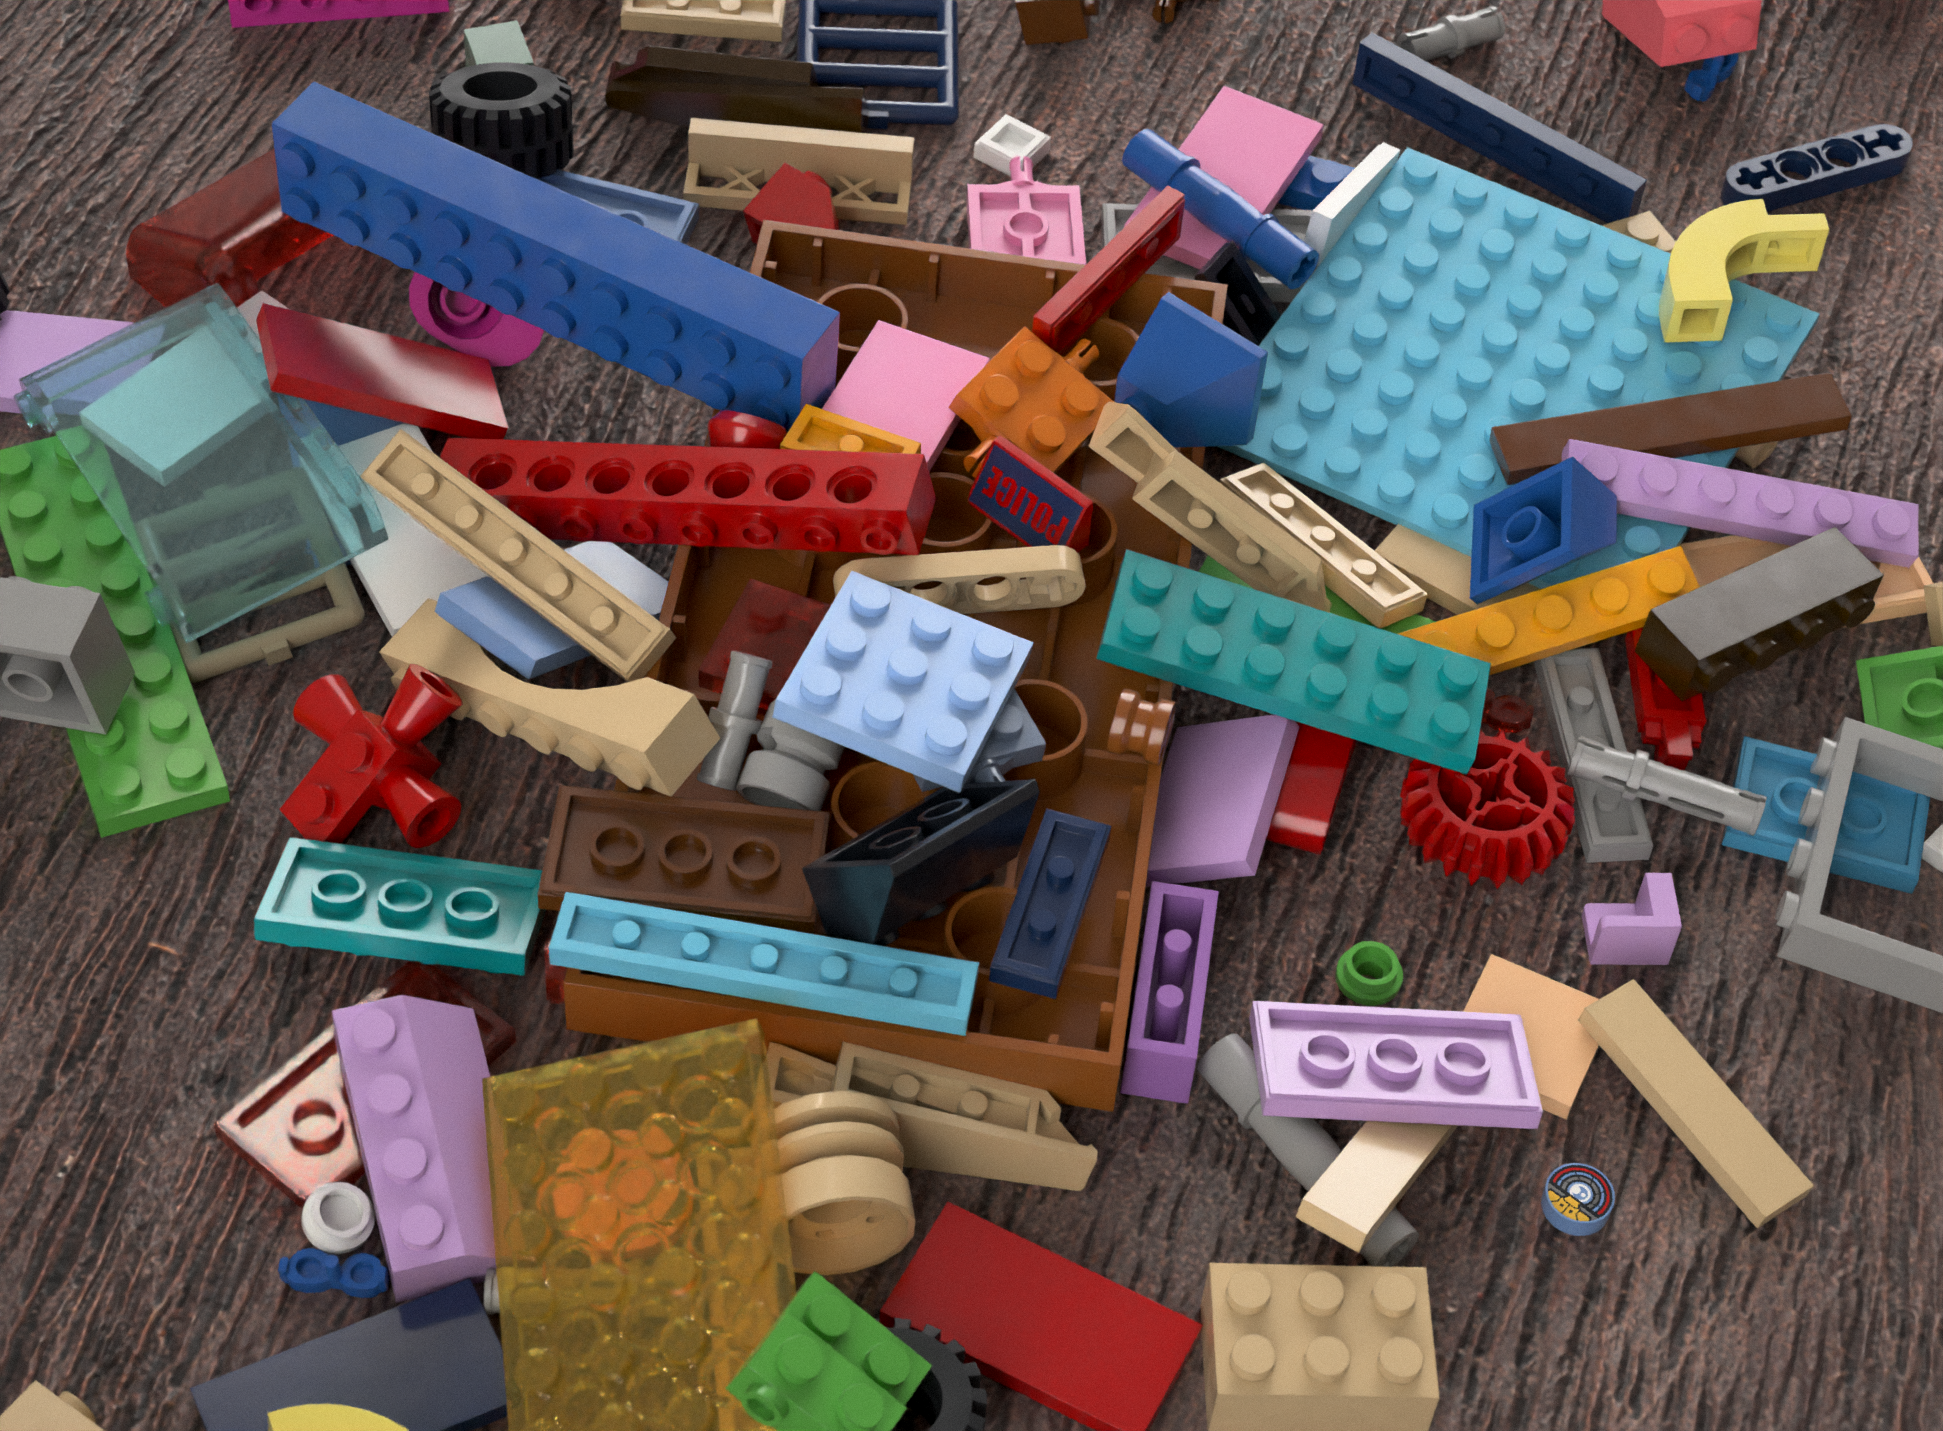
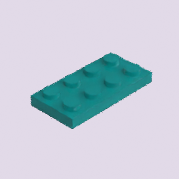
M290 837L254 917L255 940L281 943L292 947L304 946L349 952L359 956L372 955L417 961L427 965L439 964L485 970L496 974L507 973L525 976L546 909L538 908V889L542 870Z

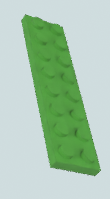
M84 429L1 449L0 533L14 575L28 579L33 583L64 588L80 586L92 592L100 593L135 671L106 735L65 728L101 838L230 802L224 774L106 447L84 431Z

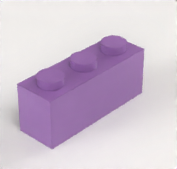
M1156 881L1151 883L1120 1090L1122 1094L1185 1104L1189 1102L1198 1053L1219 891Z

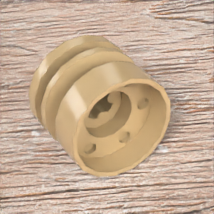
M848 1091L814 1093L781 1104L764 1115L753 1129L751 1148L753 1162L756 1165L757 1188L763 1193L761 1196V1218L766 1252L777 1265L804 1274H812L814 1271L820 1275L850 1273L884 1262L902 1251L912 1239L915 1230V1216L909 1181L902 1172L904 1153L903 1147L899 1143L900 1130L897 1115L888 1103L865 1093Z

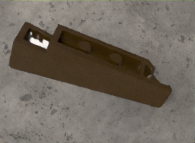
M648 46L639 50L634 64L620 63L618 61L612 62L605 93V102L610 108L689 128L691 118L866 133L869 120L865 90L862 88L818 87L813 63L659 46Z

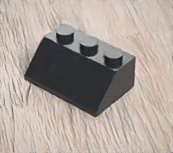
M1036 779L964 784L960 793L942 787L803 867L804 876L827 937L886 946L900 937L898 928L908 922L928 919L945 911L948 908L946 899L958 892L973 891L994 881L996 877L993 871L1018 856L1040 793Z

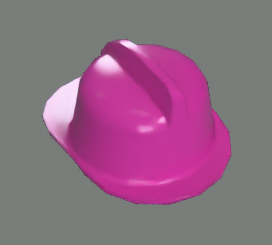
M417 272L413 274L409 285V304L417 323L430 335L455 350L488 359L491 367L511 366L527 359L539 346L544 333L543 329L512 315L503 314L494 307L461 292L452 291L443 284Z

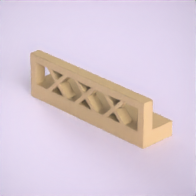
M691 118L688 132L689 163L683 200L699 203V207L744 210L760 191L756 186L763 182H768L786 162L803 173L812 171L818 174L831 188H835L840 192V194L832 197L838 219L907 225L912 183L914 138ZM700 176L724 178L729 182L721 188L698 186ZM875 191L898 193L897 204L873 202L867 196Z

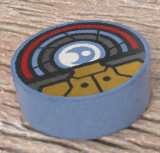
M1569 1163L1556 1168L1549 1175L1541 1197L1542 1211L1547 1220L1558 1230L1575 1236L1591 1235L1601 1230L1607 1223L1615 1202V1192L1609 1179L1598 1169L1582 1163Z

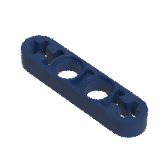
M1876 124L1738 162L1730 166L1726 172L1720 199L1723 205L1763 199L1766 211L1769 212L1893 177L1902 173L1905 169L1913 148V140L1902 128L1890 124ZM1827 159H1840L1848 162L1852 167H1840L1830 163ZM1781 172H1796L1803 175L1806 180L1791 179L1784 176Z

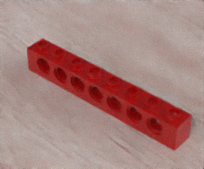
M448 438L440 455L442 460L551 540L691 545L696 547H737L760 550L784 549L816 552H854L880 555H919L936 501L924 454Z

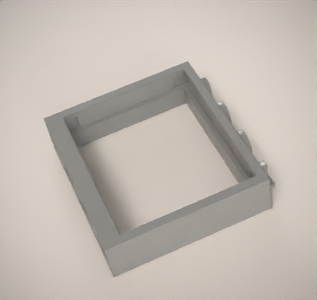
M1845 717L1832 740L1822 737L1817 756L1811 765L1810 773L1818 775L1819 781L1817 789L1810 787L1803 801L1798 824L1807 826L1805 839H1797L1786 868V875L1795 878L1792 892H1784L1774 918L1777 920L1776 925L1783 927L1777 957L1943 1013L1942 955L1820 914L1853 771L1943 801V749Z

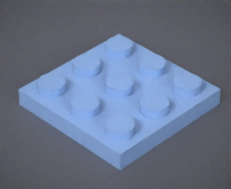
M851 571L776 698L773 718L960 793L1029 661L1033 642Z

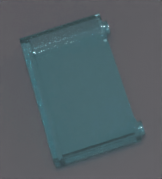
M218 283L19 378L22 391L13 396L25 421L30 428L41 424L47 433L54 431L146 569L153 588L145 592L144 595L156 619L162 627L172 622L186 644L388 540L383 518L371 492L304 399L270 390L260 339Z

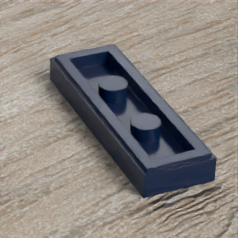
M1046 808L990 966L989 981L1056 999L1110 840L1111 825Z

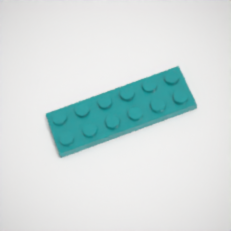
M1127 549L1119 568L1096 659L1463 774L1469 772L1475 761L1491 663Z

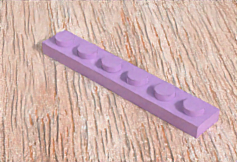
M1569 439L1562 450V461L1573 456L1617 496V514L1789 546L1798 544L1836 527L1870 561L1909 568L1918 558V504Z

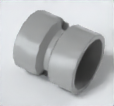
M774 700L770 703L757 734L758 742L763 747V750L753 751L749 754L736 785L737 792L754 805L821 811L830 788L829 781L824 776L825 770L838 768L846 747L773 718L776 701Z

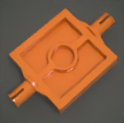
M1024 326L961 389L948 407L972 427L981 441L978 447L964 458L963 464L966 471L969 473L983 459L972 474L976 478L993 440L1001 436L1056 474L1094 433L1104 405L1109 401L1114 402L1082 374L1099 358L1097 346L1094 344L1081 357L1091 343L1090 340L1081 339L1065 357H1062Z

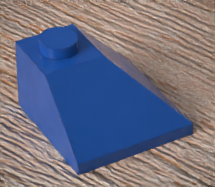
M1168 292L1160 299L1118 373L1114 402L1128 404L1134 408L1173 447L1247 445L1254 438L1268 352Z
M1572 456L1475 504L1473 509L1470 599L1476 604H1480L1616 543L1617 496Z

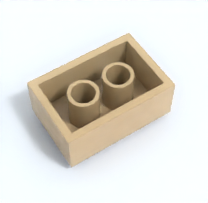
M1209 1263L1200 1305L1201 1324L1203 1325L1202 1346L1207 1431H1429L1439 1401V1388L1426 1267Z

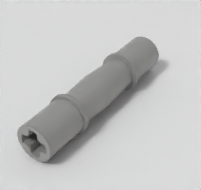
M1238 1034L1225 1036L1203 1055L1198 1063V1072L1238 1115L1239 1123L1246 1129L1253 1128L1283 1167L1309 1192L1342 1152L1340 1147L1313 1118L1263 1116L1254 1051ZM1394 1207L1361 1249L1360 1253L1372 1266L1392 1267L1414 1247L1418 1241L1419 1233Z

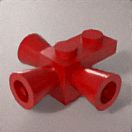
M413 663L409 665L384 717L362 709L345 677L331 674L317 679L298 697L293 709V716L298 724L330 745L279 810L305 839L341 844L371 805L390 810L403 836L411 847L423 848L436 843L456 824L461 813V803L456 797L429 780L441 763L420 740L463 705L462 699L437 675Z

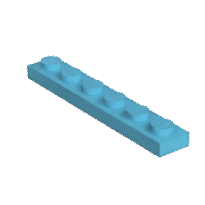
M565 892L549 945V959L552 965L966 1036L979 969L978 962Z

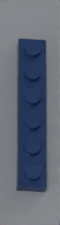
M1370 33L1360 42L1352 82L1354 86L1606 223L1638 215L1647 182L1645 178L1374 33Z

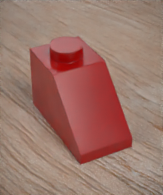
M784 162L743 210L753 243L757 244L763 220L839 230L838 218L831 196L832 190L828 183L812 171L803 173Z

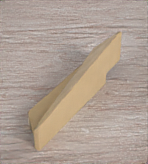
M1110 401L1104 405L1088 447L1137 482L1132 497L1134 501L1253 589L1330 613L1332 603L1326 598L1322 560L1319 556L1179 453L1130 405Z
M770 1042L746 1135V1141L751 1144L752 1131L761 1118L785 1102L814 1093L848 1091L865 1093L888 1103L897 1115L900 1130L899 1143L902 1145L904 1153V1167L1081 1191L1086 1186L1097 1161L1098 1151L1092 1144L1089 1146L1078 1144L1059 1121L1061 1107L1047 1090L847 1042L842 1043L836 1065L781 1044Z

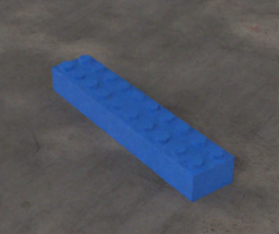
M314 81L272 123L281 210L301 223H308L341 238L350 245L359 246L388 259L401 268L410 269L439 282L452 291L461 292L488 304L503 314L512 315L539 327L554 337L563 338L588 349L607 361L619 363L650 377L658 384L670 386L699 399L714 409L737 411L764 418L783 426L787 433L805 404L822 409L835 389L840 312Z

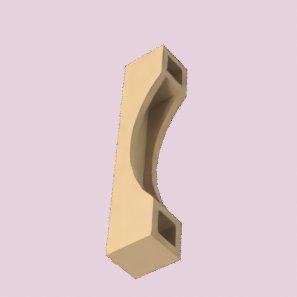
M430 598L418 608L379 651L394 673L391 677V682L396 689H398L411 663L420 665L446 682L462 699L463 705L452 713L451 717L457 720H463L464 717H468L478 721L500 737H506L509 733L522 738L533 748L544 754H550L552 751L570 757L577 765L587 771L595 772L597 768L616 775L623 783L636 790H641L645 786L672 797L720 740L714 726L693 693L648 677L616 686L585 690L551 689L523 682L500 670L499 660L496 656L434 612L438 601Z

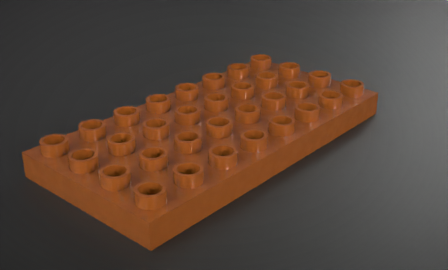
M763 220L750 273L840 312L836 388L878 320L988 357L991 360L1024 326L1032 332L1033 316L1085 265ZM1144 273L1061 356L1065 357L1081 339L1091 341L1081 357L1095 344L1099 350V358L1082 374L1114 401L1118 373L1160 299L1170 292L1222 324L1228 285ZM714 409L712 417L722 410ZM962 419L929 472L936 501L919 555L1027 547L969 505L968 496L975 480L972 474L983 459L969 473L966 471L963 464L964 458L970 455L981 441L972 427ZM708 433L704 445L706 447H709ZM1093 434L1056 472L1058 477L1094 502L1089 544L1078 553L1086 584L1083 594L1076 601L1059 607L963 614L1033 642L1029 661L1014 689L1044 738L1046 747L1042 761L1012 768L1003 775L1006 781L1036 779L1040 791L1018 856L994 870L996 878L990 884L973 891L958 892L946 899L948 908L942 913L928 919L910 921L898 928L900 937L885 946L979 963L978 979L966 1036L570 967L567 968L564 979L567 1030L759 1059L766 1058L769 1043L773 1042L833 1065L837 1064L842 1043L847 1042L1047 1090L1058 1104L1114 1112L1163 759L1159 766L1145 762L1139 753L1127 751L1117 755L1107 752V744L1115 710L1124 688L1138 691L1142 700L1156 703L1163 698L1171 700L1173 683L1098 660L1096 657L1119 568L1126 549L1189 569L1192 543L1132 499L1137 482L1088 447ZM1206 446L1174 447L1179 453L1203 470ZM678 545L658 620L668 627L677 638L647 672L644 678L648 677L693 693L706 715L709 716L711 707L718 708L731 661V651L770 660L773 664L772 668L769 669L756 719L763 722L770 703L778 697L836 598L833 584L835 572L842 565L854 560L908 555ZM1002 576L988 577L977 584L987 586L998 584L1006 578ZM922 582L913 588L916 590L932 589L941 585L942 582ZM757 734L751 735L743 768L750 753L763 750V747L758 742ZM846 747L838 768L825 770L824 773L830 784L829 791L821 808V811L830 812L825 855L942 787L922 792L912 773ZM703 760L672 795L675 797L752 804L744 799L737 790H728L696 780L698 773L701 771ZM618 777L614 788L615 791L665 795L645 786L641 790L633 789L623 783ZM1046 808L1112 826L1110 840L1056 999L989 981L990 966ZM817 911L814 934L827 936Z

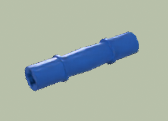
M1151 129L1140 131L1129 142L1123 154V165L1158 192L1170 186L1185 194L1184 209L1229 242L1234 241L1245 260L1253 261L1289 289L1300 287L1312 275L1318 264V251L1282 226L1274 215H1263L1232 188L1200 169V162L1196 158L1185 155Z

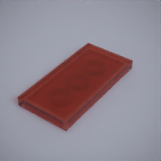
M408 961L356 1004L359 1005L406 995L473 1008L488 1066L516 1043L515 1028L435 965ZM333 1024L214 1123L217 1138L301 1209H303L310 1194L318 1187L331 1182L354 1184L366 1173L337 1052Z

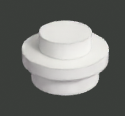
M331 1182L315 1189L307 1198L301 1215L302 1228L308 1240L320 1250L333 1254L348 1253L363 1245L370 1236L375 1222V1212L369 1197L358 1187L344 1182Z

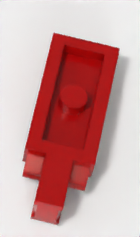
M1643 627L1629 631L1625 637L1637 729L1641 733L1642 743L1655 745L1654 761L1679 770H1685L1688 761H1692L1693 758L1692 748L1699 749L1701 733L1706 723L1702 693L1682 702L1636 654L1635 648Z

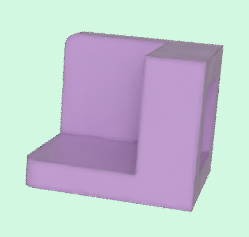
M1645 873L1635 903H1588L1584 906L1582 921L1590 964L1668 965L1682 928L1672 873Z

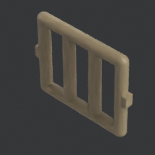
M294 471L233 493L229 492L228 486L204 494L206 499L204 503L140 524L135 528L191 683L212 678L265 658L268 666L292 658L291 649L356 627L364 620L365 612L323 507L304 471ZM288 499H293L300 517L299 519L169 564L162 543ZM308 541L310 542L317 560L316 563L185 608L178 587ZM324 586L328 587L335 607L209 652L201 653L194 632Z

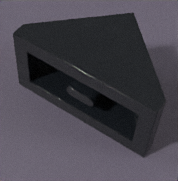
M1234 241L1225 243L1195 275L1194 280L1228 285L1222 324L1257 346L1261 344L1281 317Z

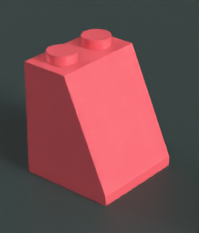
M1603 0L1602 16L1657 65L1665 67L1755 50L1757 48L1762 0Z

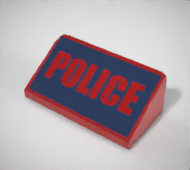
M1001 436L994 439L970 489L968 496L969 505L1027 547L1059 545L1067 546L1079 553L1088 546L1094 502Z

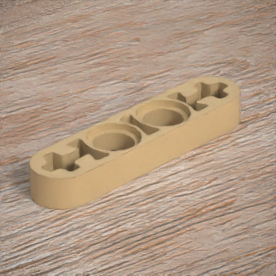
M1059 545L865 558L842 565L835 572L833 578L835 597L850 572L855 571L892 587L899 586L898 589L960 614L1064 606L1076 601L1083 594L1086 587L1080 555L1072 548ZM1002 576L1006 578L998 584L988 586L977 584L988 577ZM922 582H942L941 585L932 589L916 590L913 588Z

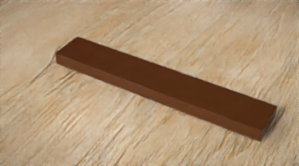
M1831 373L1495 426L1491 428L1489 442L1506 484L1511 485L1517 484L1562 462V450L1569 439L1677 458L1848 430L1852 415Z

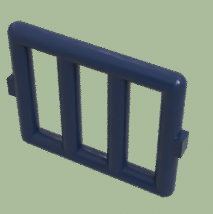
M799 0L797 61L813 63L818 84L937 88V103L867 100L869 110L867 128L888 129V123L952 125L958 120L959 56L958 4L956 0ZM820 13L936 17L937 31L819 26ZM819 48L937 53V66L818 62Z

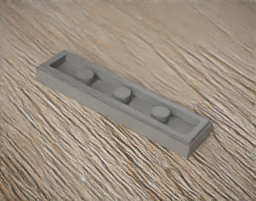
M1599 648L1572 649L1535 661L1534 666L1560 765L1565 768L1566 785L1574 788V816L1586 863L1649 860L1653 843L1640 798L1635 797L1634 801L1621 798V791L1590 780L1587 781L1567 775L1580 735L1603 745L1627 751Z

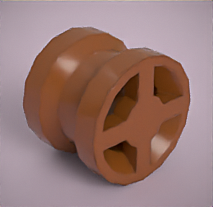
M1124 688L1113 717L1107 752L1117 755L1127 751L1139 753L1145 762L1159 766L1170 737L1176 711V702L1163 698L1153 703L1142 700L1138 691Z

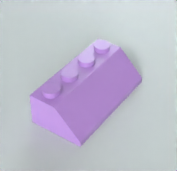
M399 995L332 1010L337 1052L396 1303L423 1297L470 1278L472 1284L485 1282L488 1268H496L497 1270L538 1269V1262L473 1008Z

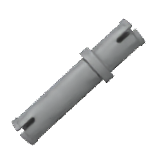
M1579 736L1567 775L1587 781L1590 780L1621 791V798L1634 801L1635 797L1669 806V808L1712 822L1715 821L1754 836L1765 808L1767 796L1737 789L1710 778L1664 765L1661 762L1649 759L1650 753L1639 749L1633 754L1603 745L1584 736Z

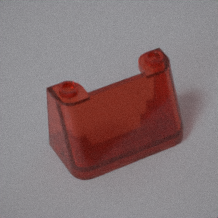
M272 149L149 220L137 225L128 239L126 259L130 278L198 335L258 293V279L333 235L308 223H301L282 212L275 149Z

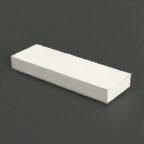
M1386 143L1378 145L1312 211L1304 242L1318 251L1319 260L1317 266L1321 264L1397 162L1400 153L1399 149Z

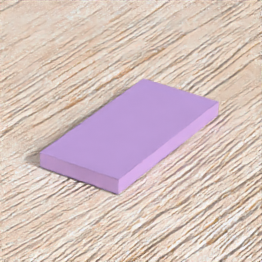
M1267 1001L1252 1002L1249 1021L1263 1116L1538 1129L1543 1111L1521 1015Z

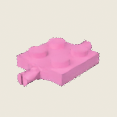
M1016 156L1010 161L1011 181L996 185H967L966 204L969 249L1086 265L1079 186L1048 185L1033 181V162L1027 156L1023 157L1022 171L1020 156Z

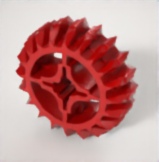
M1504 728L1495 737L1486 736L1480 729L1475 761L1467 774L1419 759H1414L1410 763L1407 778H1404L1400 791V797L1402 798L1400 809L1401 825L1408 827L1409 845L1423 846L1424 863L1438 860L1444 862L1445 878L1455 871H1460L1467 874L1470 886L1480 877H1488L1496 889H1498L1505 882L1508 875L1517 883L1523 885L1525 880L1530 877L1531 871L1543 875L1545 870L1551 865L1552 859H1558L1559 855L1564 852L1569 838L1568 835L1571 834L1575 822V809L1573 808L1575 802L1573 796L1574 788L1565 785L1567 781L1565 768L1550 766V750L1536 753L1530 750L1528 736L1516 743L1507 739Z

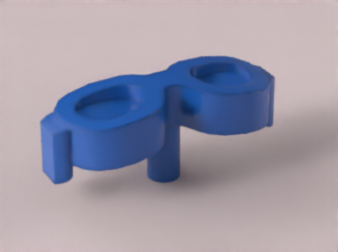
M1739 53L1704 59L1701 70H1693L1688 74L1684 85L1685 91L1696 101H1707L1710 99L1716 84L1726 80L1734 71Z
M307 1248L297 1251L290 1259L287 1257L280 1258L278 1266L281 1281L288 1283L295 1291L304 1293H320L332 1288L341 1289L349 1296L373 1298L381 1292L388 1291L390 1281L387 1268L381 1265L380 1260L376 1256L367 1253L354 1254L340 1266L339 1260L335 1255H328L322 1250Z

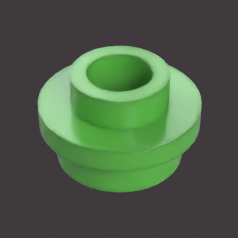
M1363 941L1352 946L1340 957L1335 978L1339 989L1347 998L1362 1005L1377 1006L1385 1004L1397 996L1403 981V970L1396 954L1388 946L1376 941ZM1361 975H1370L1376 979H1368Z

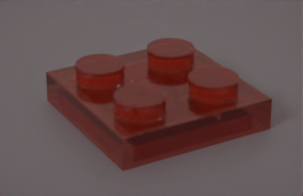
M750 578L698 670L699 687L722 694L731 661V651L772 661L773 664L772 668L769 669L759 707L768 710L770 703L778 697L831 605Z

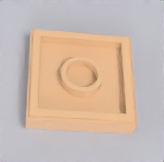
M1491 954L1463 1012L1521 1015L1542 1109L1567 1119L1600 1046L1578 1019L1587 1006L1599 999Z

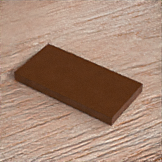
M559 785L538 889V908L560 911L565 892L814 934L818 910L802 868L825 855L830 812Z

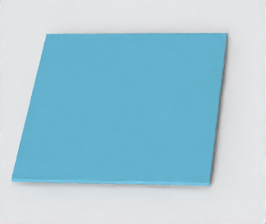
M1407 147L1259 345V347L1268 352L1254 438L1247 445L1218 447L1256 464L1265 463L1281 475L1390 523L1407 527L1471 557L1474 505L1515 485L1506 484L1490 445L1489 438L1492 427L1781 381L1817 324L1820 314L1733 279L1728 282L1733 302L1722 341L1664 342L1659 320V301L1671 253ZM1740 447L1674 459L1728 468ZM1617 514L1616 543L1528 583L1543 589L1678 547L1691 527Z

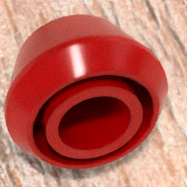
M722 410L708 421L709 447L780 449V444L787 434V430L777 423L737 411Z

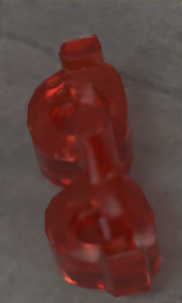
M1487 689L1481 723L1488 724L1494 730L1500 731L1504 728L1506 733H1517L1523 729L1530 728L1534 707L1532 705L1527 707L1523 699L1513 695H1502L1495 698V693Z

